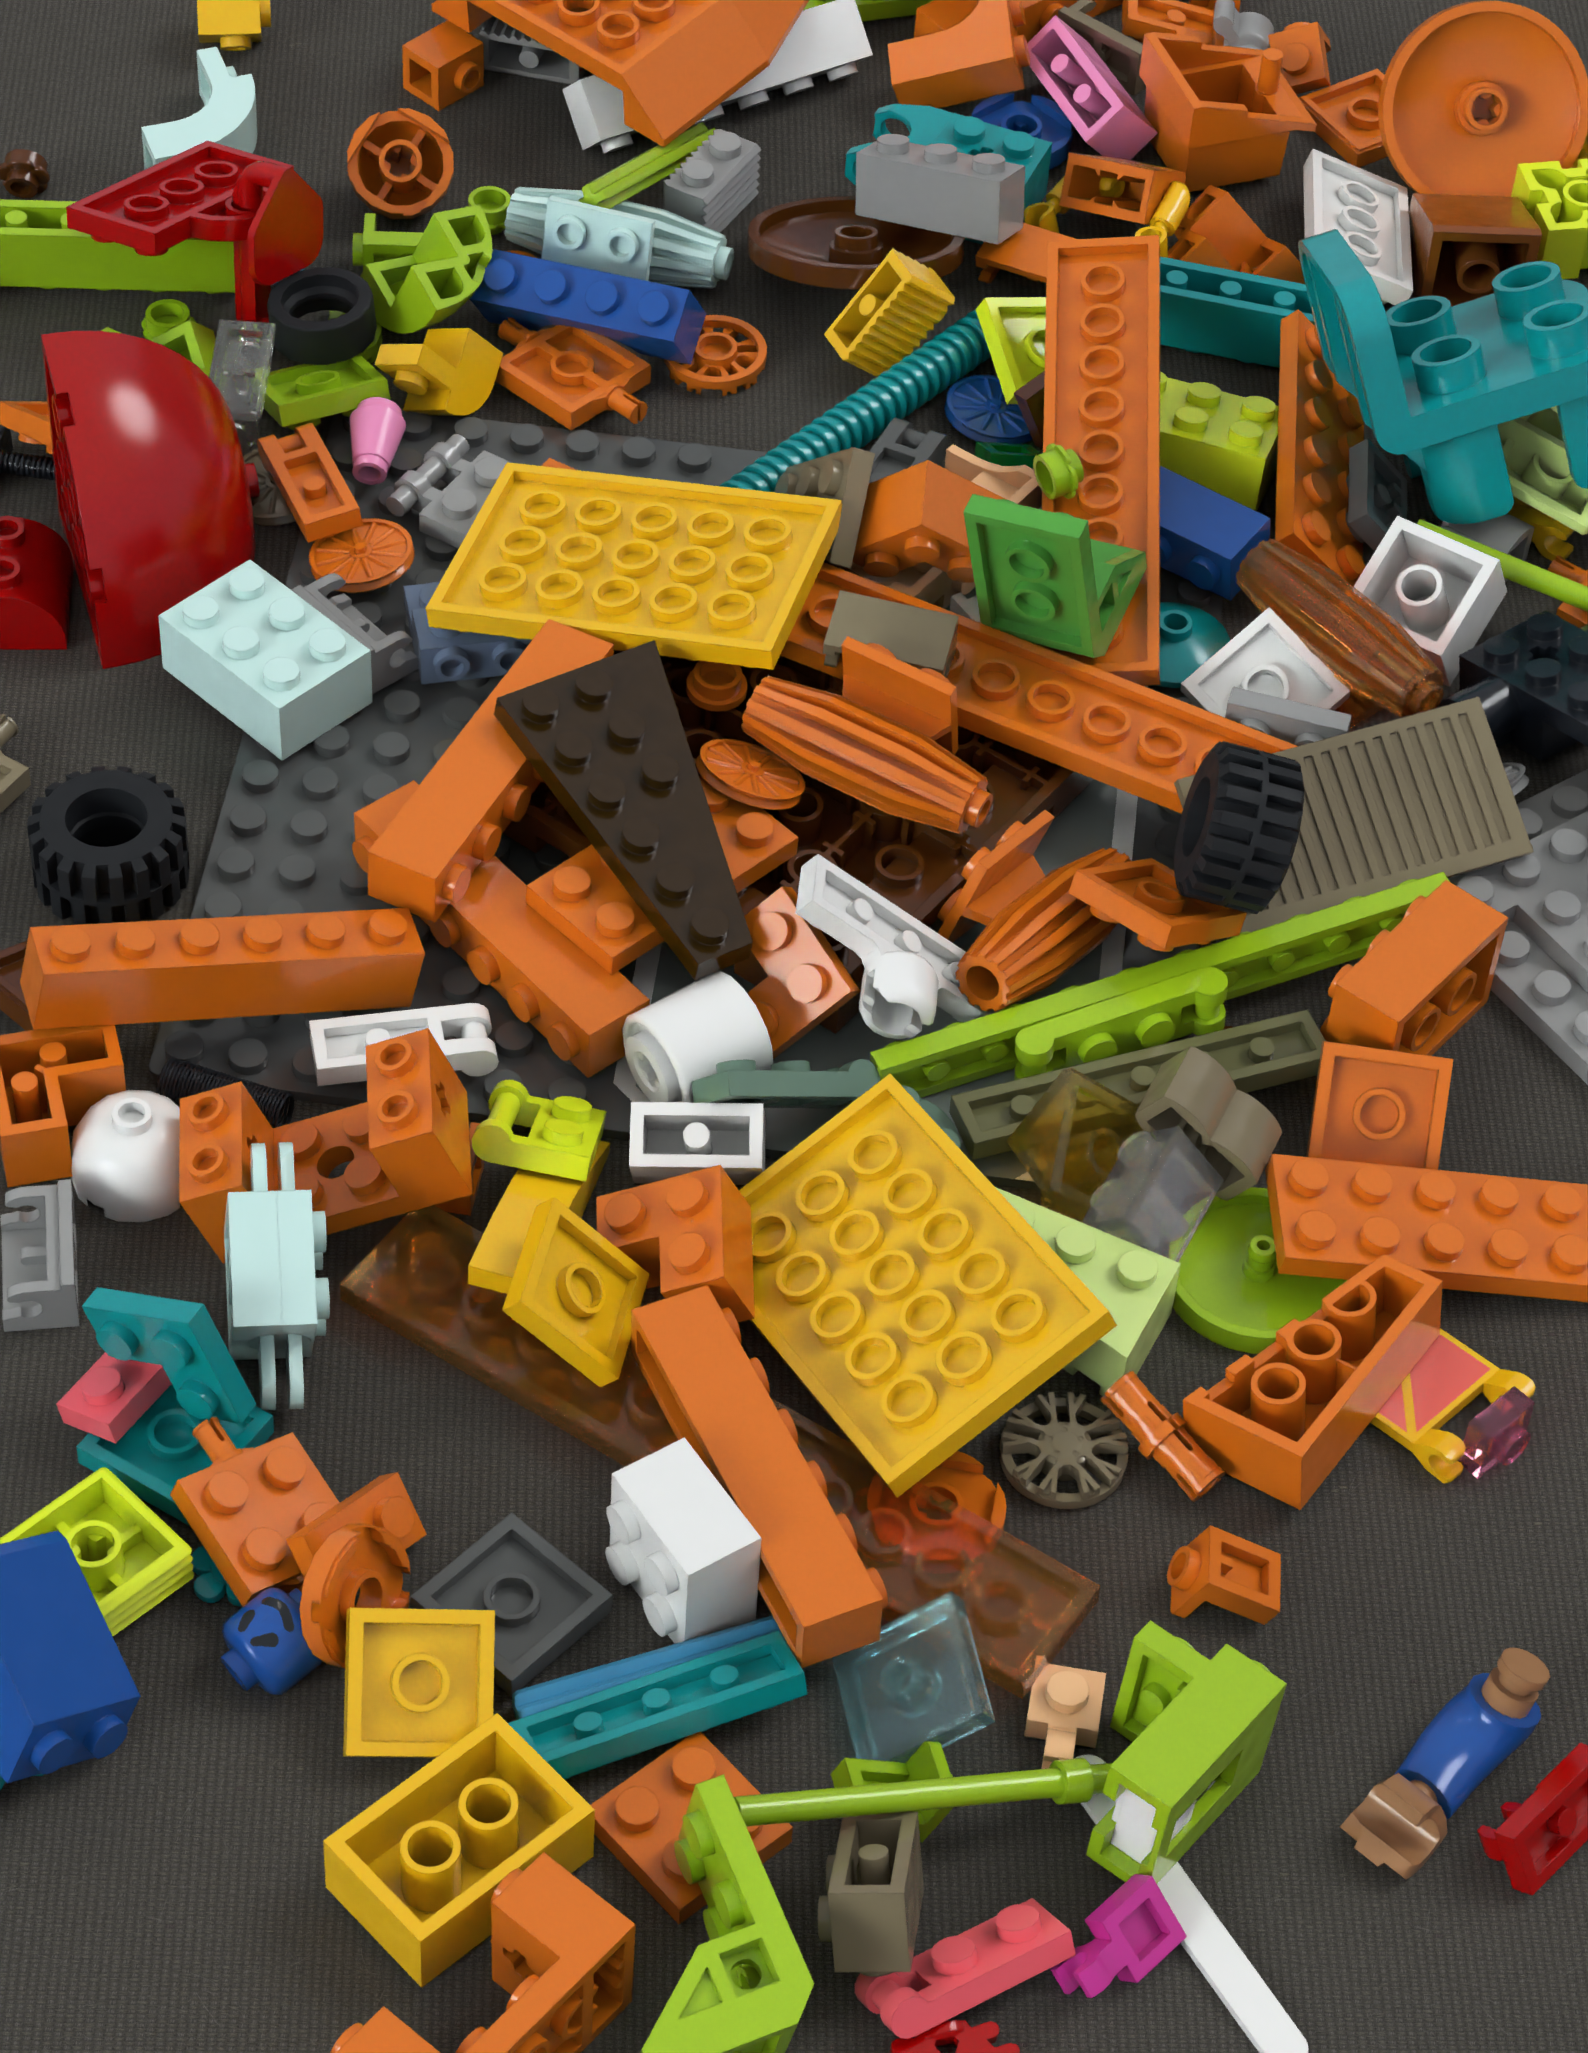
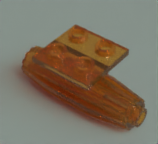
M1269 539L1267 542L1261 541L1257 547L1252 548L1247 553V557L1242 560L1239 565L1240 569L1236 573L1237 585L1261 614L1270 607L1300 638L1308 650L1316 655L1335 674L1334 677L1350 690L1349 699L1335 710L1352 715L1349 729L1382 709H1386L1403 718L1438 707L1444 695V690L1441 688L1444 683L1442 679L1444 675L1399 622L1333 570L1274 539Z

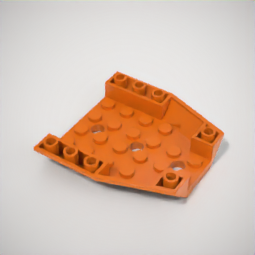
M436 0L431 4V8L436 14L469 33L492 16H495L623 91L624 124L665 147L770 65L809 0Z

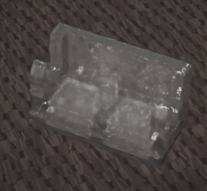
M219 319L209 378L220 390L228 404L235 427L245 431L247 444L253 446L257 443L260 431L258 418H262L276 336V324Z

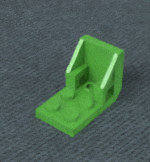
M972 494L963 513L981 623L1034 644L1092 658L1104 656L1147 568L1145 551L1090 539L1088 520L1076 518L1067 513H1054L1019 505L1006 499L997 500Z

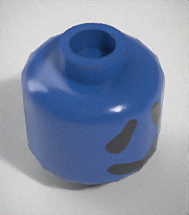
M267 1588L229 1617L223 1624V1638L230 1650L222 1655L220 1660L230 1675L245 1691L258 1684L267 1693L281 1695L323 1662L312 1654L302 1635L299 1610L302 1592L297 1588H294L288 1594L279 1588Z

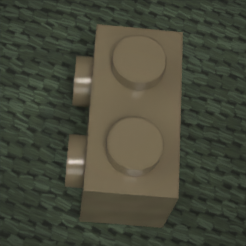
M918 1811L842 1818L836 1853L827 1857V1895H820L818 1902L820 1942H832L835 1972H859L871 1977L885 1976L893 1972H911L924 1893Z

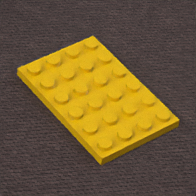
M507 462L425 608L429 627L533 640L547 620L551 619L614 644V650L626 651L655 640L660 656L774 670L837 535L842 500Z
M891 1073L739 1190L751 1206L755 1318L750 1319L751 1323L896 1498L1117 1326L1109 1310Z

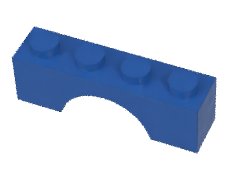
M496 249L492 250L491 260L485 268V274L479 288L470 298V301L488 322L501 324L504 320L508 322V318L511 317L531 331H539L540 328L548 325L575 327L616 340L639 354L691 365L706 316V312L689 289Z

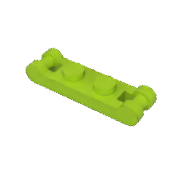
M1214 967L1199 968L1025 1027L1018 1032L1015 1039V1055L1018 1062L1015 1066L1014 1080L1166 1044L1169 1041L1192 1033L1199 1036L1223 1030L1226 1017V1009L1223 1002L1227 998V976L1223 971Z

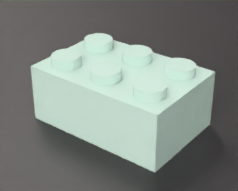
M251 559L158 615L163 668L282 761L373 703L371 650Z

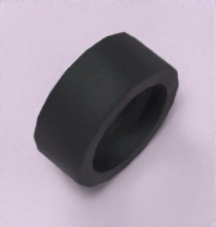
M329 267L302 270L284 278L270 291L267 309L271 337L276 349L288 359L304 364L329 365L353 358L362 353L374 341L377 324L373 293L368 282L354 272ZM322 310L346 313L338 318L326 321L298 319L308 313Z

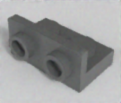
M1369 438L1349 448V474L1346 477L1349 489L1346 522L1354 538L1363 543L1365 567L1395 518L1400 516L1407 519V479Z

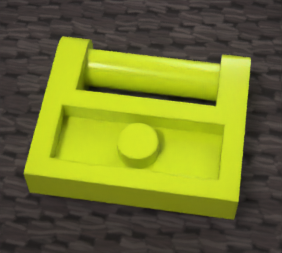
M515 1080L499 1082L493 1088L488 1100L490 1109L488 1119L482 1121L477 1126L473 1135L472 1148L474 1153L480 1159L490 1163L586 1182L603 1135L607 1111L592 1108L588 1101L572 1096H560L554 1100L530 1096L526 1087ZM513 1124L530 1127L531 1130L528 1137L514 1135L512 1131Z

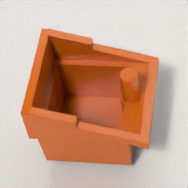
M1160 32L1144 34L1139 76L1146 85L1144 115L1158 132L1150 142L1167 168L1186 173L1185 185L1188 187L1189 192L1203 191L1209 185L1219 187L1280 175L1290 131H1316V122L1281 73L1283 52L1277 48L1260 50L1202 44L1198 36Z

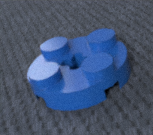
M1014 93L991 96L980 102L974 108L971 115L983 122L1013 131L1026 132L1033 137L1052 142L1049 170L1067 160L1069 152H1071L1073 139L1071 133L1072 123L1056 102L1043 96L1031 94V103L1014 101Z

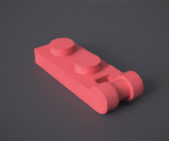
M1031 1898L1021 1904L1004 1908L995 1917L957 1936L947 1937L938 1941L931 1949L913 1957L911 1972H893L879 1977L866 1976L860 1973L855 1983V1995L868 2010L874 2014H880L883 2024L896 2036L909 2039L1075 1956L1076 1952L1072 1933L1035 1899Z

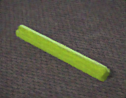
M704 122L691 126L667 146L657 145L582 187L584 197L578 201L608 209L615 207L668 177L669 174L675 173V168H680V163H685L686 157H691V152L697 151V146H702V141L708 140V135H713V130L716 129L708 130Z

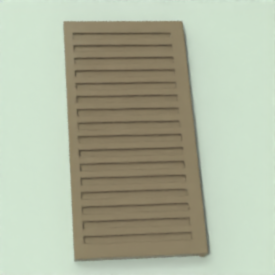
M1475 697L1272 753L1296 760L1301 766L1304 783L1302 821L1296 847L1280 888L1262 912L1259 911L1258 914L1247 913L1241 932H1253L1284 922L1298 914H1310L1342 904L1352 897H1364L1396 887L1409 879H1421L1440 872H1444L1447 878L1533 853V846L1530 843L1480 698ZM1195 775L1178 779L1174 782L1182 808Z

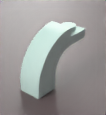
M217 47L197 50L199 94L205 106L197 113L181 120L141 127L144 170L205 141L253 153L257 143L255 84L252 74L237 76L233 66L226 67Z

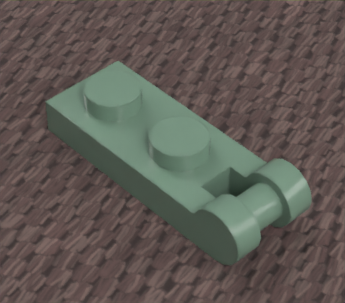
M866 1059L854 1060L845 1063L840 1068L833 1067L823 1071H811L810 1062L806 1060L774 1063L771 1065V1070H756L755 1060H731L716 1064V1074L692 1081L693 1103H763L764 1108H833L846 1104L850 1100L855 1101L880 1081V1076L875 1065Z

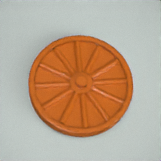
M364 518L362 519L363 526L341 532L333 537L318 539L313 543L309 552L312 575L316 580L332 573L340 575L346 583L340 589L335 590L339 592L357 593L384 587L399 579L411 567L415 556L412 537L403 526L393 521Z
M735 739L710 740L702 745L700 755L696 759L697 770L709 785L722 794L750 806L770 810L789 809L800 802L801 794L805 790V780L796 768L772 751L746 741Z

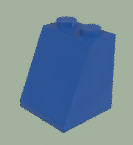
M58 1530L0 1544V1776L7 1783H11L41 1773L50 1774L61 1767L88 1759L103 1758L110 1755L126 1738L128 1733L127 1724L140 1699L139 1691L67 1539Z

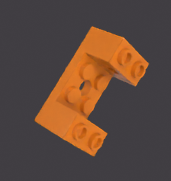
M429 1028L366 1046L367 1102L287 1125L272 1128L242 1081L180 1098L179 1203L223 1264L225 1263L224 1223L228 1192L251 1191V1143H265L268 1191H278V1143H293L295 1190L312 1189V1211H325L327 1235L473 1195L467 1091ZM351 1161L343 1175L336 1178H328L336 1166Z
M545 1852L524 1871L519 1868L511 1871L499 1883L491 1898L492 1980L507 1991L511 1997L506 2011L488 2029L481 2026L473 2030L460 2044L456 2053H581L632 2002L636 1924ZM383 2006L364 2025L355 2023L346 2029L337 2039L330 2053L440 2052Z

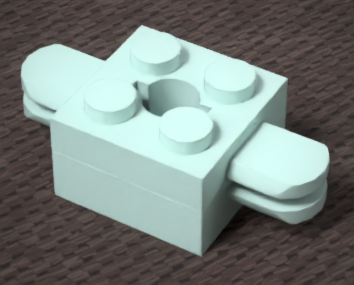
M292 1142L278 1143V1191H268L265 1143H251V1191L228 1192L224 1223L229 1353L233 1360L258 1359L260 1407L263 1410H276L275 1359L286 1358L288 1408H304L303 1357H311L315 1336H326V1319H329L330 1316L328 1277H315V1270H323V1252H326L327 1247L325 1211H312V1189L295 1190Z

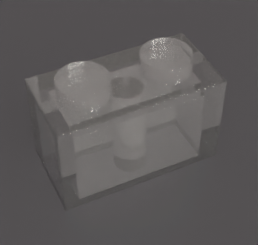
M1179 1126L1151 1132L1140 1131L1130 1136L1120 1146L1117 1153L1118 1160L1104 1184L1093 1193L1090 1199L1091 1207L1082 1223L1179 1262L1224 1180Z

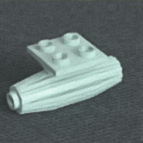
M517 187L510 198L504 224L506 239L541 254V259L677 287L713 289L716 287L719 279L727 280L730 275L734 259V249L726 247V236L667 210L626 200L611 209L578 201L584 197L582 190Z

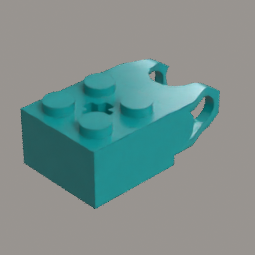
M891 104L878 108L874 114L873 137L875 139L881 135L891 134L886 127L885 120L893 118L907 126L909 130V143L924 146L936 143L950 144L955 146L959 153L974 156L981 153H995L1004 156L1005 162L1024 165V210L1032 204L1041 202L1047 193L1052 142L1033 137L1026 132L1013 131L983 122L976 117L963 116L932 106ZM872 143L851 147L846 154L845 177L855 186L856 153ZM965 238V240L981 245L983 244V241Z

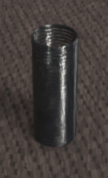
M175 1057L170 1058L165 1063L156 1087L157 1094H159L160 1088V1095H163L164 1088V1096L180 1107V1098L195 1095L198 1092L202 1093L203 1090L205 1092L208 1090V1087L209 1090H212V1088L216 1089L242 1081L273 1128H276L277 1125L279 1127L282 1124H290L294 1110V1097L291 1093L279 1091L275 1088L272 1089L256 1082L253 1083L237 1076L227 1075L226 1073L215 1071L211 1068L208 1069L192 1062L189 1063L185 1060L182 1061Z

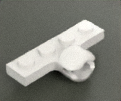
M817 854L801 866L795 913L807 920L812 926L822 930L854 951L861 958L864 973L861 982L859 1011L865 1024L873 1032L887 1038H912L922 1031V1024L928 1026L933 1024L937 1006L959 1022H967L995 1013L994 1009L986 1012L981 1010V1007L970 1004L967 996L962 994L958 988L960 983L959 980H956L955 972L959 969L957 965L966 951L821 855Z

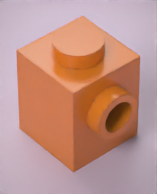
M446 20L402 45L403 88L437 111L444 109L484 86V43L452 22Z

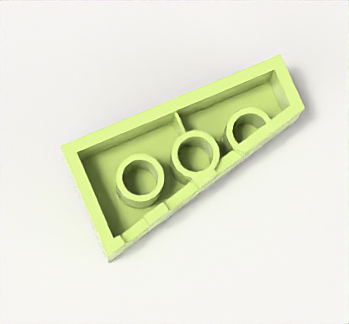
M995 1187L1109 1310L1117 1326L1063 1368L1071 1375H1074L1079 1370L1100 1385L1099 1394L1104 1396V1393L1126 1373L1134 1371L1137 1375L1172 1313L1181 1263Z

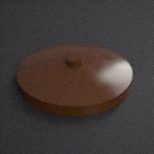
M856 196L812 198L778 205L758 214L748 227V255L758 267L775 276L818 287L860 290L893 248L897 252L903 253L906 257L909 256L912 260H916L920 264L923 263L928 268L930 267L940 278L956 270L964 259V237L855 215Z

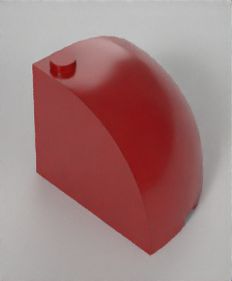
M67 331L42 334L41 343L58 511L66 541L72 554L73 566L102 668L118 667L159 656L162 653L158 615L249 559L254 562L256 547L251 498L259 497L260 495L254 463L245 464L235 423L222 393L197 365L181 354L150 340L123 333Z

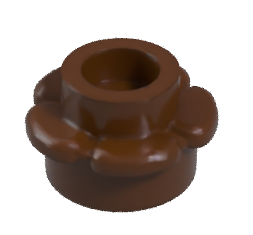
M12 150L6 154L4 163L0 164V180H3V186L13 196L31 198L37 192L42 193L47 189V183L50 181V175L47 172V161L40 154L31 150Z

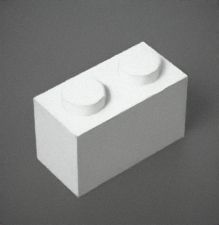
M631 1102L629 1168L634 1183L648 1184L721 1165L735 1185H746L765 1170L766 1118L763 1103Z

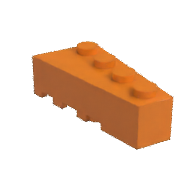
M1383 1254L1322 1298L1321 1309L1303 1321L1299 1322L1294 1318L1276 1332V1341L1253 1358L1245 1354L1225 1369V1378L1207 1391L1200 1386L1183 1399V1419L1187 1424L1184 1428L1205 1453L1225 1471V1474L1301 1510L1440 1335L1443 1281Z

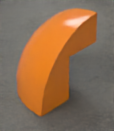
M1209 185L1188 208L1174 233L1178 241L1168 250V258L1301 284L1305 283L1301 263L1289 248L1267 238L1227 191L1213 185Z

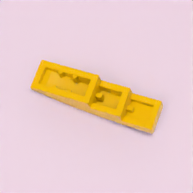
M600 1141L586 1182L519 1168L490 1218L468 1265V1284L507 1294L535 1207L555 1197L582 1218L610 1153V1143Z

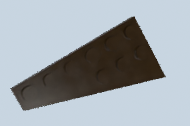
M655 640L498 697L494 716L693 979H700L748 959L753 941Z

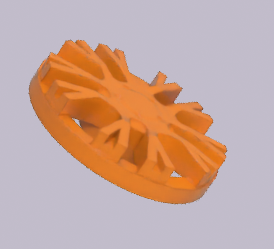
M706 315L691 365H681L679 362L664 359V363L669 369V377L672 380L675 379L677 385H680L682 382L687 383V390L690 392L695 389L696 394L701 395L703 388L722 389V396H727V392L733 395L737 393L738 386L742 385L747 390L750 388V384L755 385L757 383V376L763 369L765 370L767 345L762 334L754 326L741 319L725 315ZM713 328H723V333L713 332ZM739 333L748 338L738 343L735 341Z

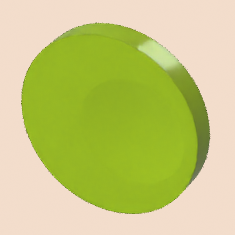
M1250 1187L1228 1201L1214 1194L1199 1199L1185 1209L1175 1220L1168 1233L1163 1254L1164 1257L1181 1263L1173 1303L1176 1313L1201 1336L1223 1347L1245 1353L1258 1354L1276 1341V1332L1294 1318L1299 1322L1307 1319L1321 1309L1322 1298L1347 1281L1278 1274L1267 1188Z

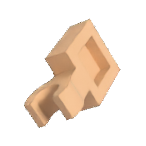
M1035 1662L1024 1736L1045 1740L1041 1769H1048L1055 1760L1073 1759L1075 1745L1096 1748L1106 1673Z

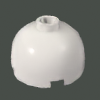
M126 1090L107 1095L92 1105L73 1131L71 1180L78 1198L86 1206H88V1199L94 1205L104 1208L105 1217L118 1222H147L169 1216L180 1208V1107L168 1097L148 1090Z

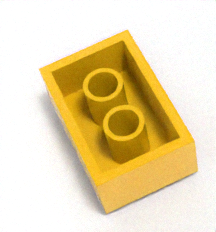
M496 1713L323 1840L326 1888L422 1988L491 1935V1898L499 1883L511 1871L518 1868L524 1871L543 1852L570 1873H573L593 1857L595 1809Z

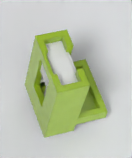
M1150 1620L1133 1639L1110 1724L1111 1728L1132 1741L1125 1751L1110 1765L1104 1785L1103 1794L1113 1801L1116 1799L1117 1801L1113 1808L1092 1829L1086 1855L1124 1882L1134 1874L1152 1876L1156 1884H1158L1260 1772L1287 1683L1272 1674L1262 1663L1248 1658L1227 1643L1209 1660L1197 1652L1187 1641L1173 1636Z

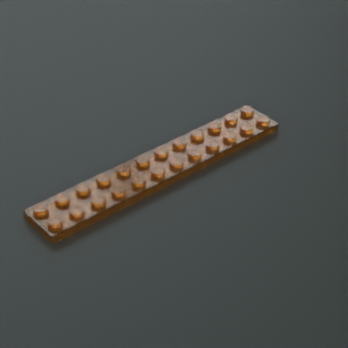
M435 1205L409 1212L340 1282V1297L345 1303L624 1466L630 1465L678 1441L631 1353V1339L619 1379L603 1387L597 1386L502 1311L507 1294L468 1284V1265L483 1233ZM771 1398L777 1410L785 1408L791 1415L798 1434V1447L806 1462L814 1460L819 1465L827 1485V1499L835 1514L844 1513L851 1522L858 1544L857 1553L865 1568L874 1567L880 1574L888 1596V1607L882 1610V1617L1023 1699L1032 1688V1685L1098 1603L1100 1585L920 1482H917L896 1498L852 1443Z

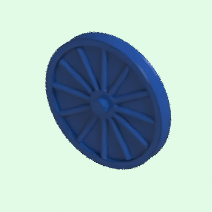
M973 375L955 382L948 390L944 405L945 414L952 426L963 435L979 442L1024 444L1032 440L1019 405L1006 404L998 376Z

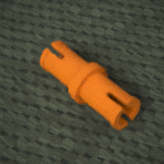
M1130 1371L1118 1379L1104 1393L1105 1395L1101 1397L1100 1401L1132 1432L1131 1434L1139 1441L1138 1450L1147 1460L1154 1458L1173 1477L1192 1502L1199 1500L1221 1480V1477L1225 1475V1471L1205 1453L1184 1427L1187 1422L1179 1413L1172 1415L1150 1393L1134 1371Z

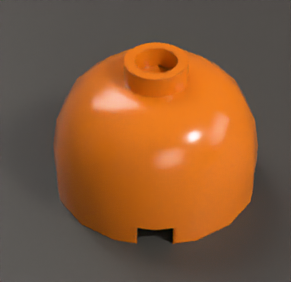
M397 108V111H387L382 114L379 112L369 116L354 132L347 150L348 178L356 196L374 213L390 219H413L430 212L446 196L454 176L453 151L445 130L430 116L410 108Z

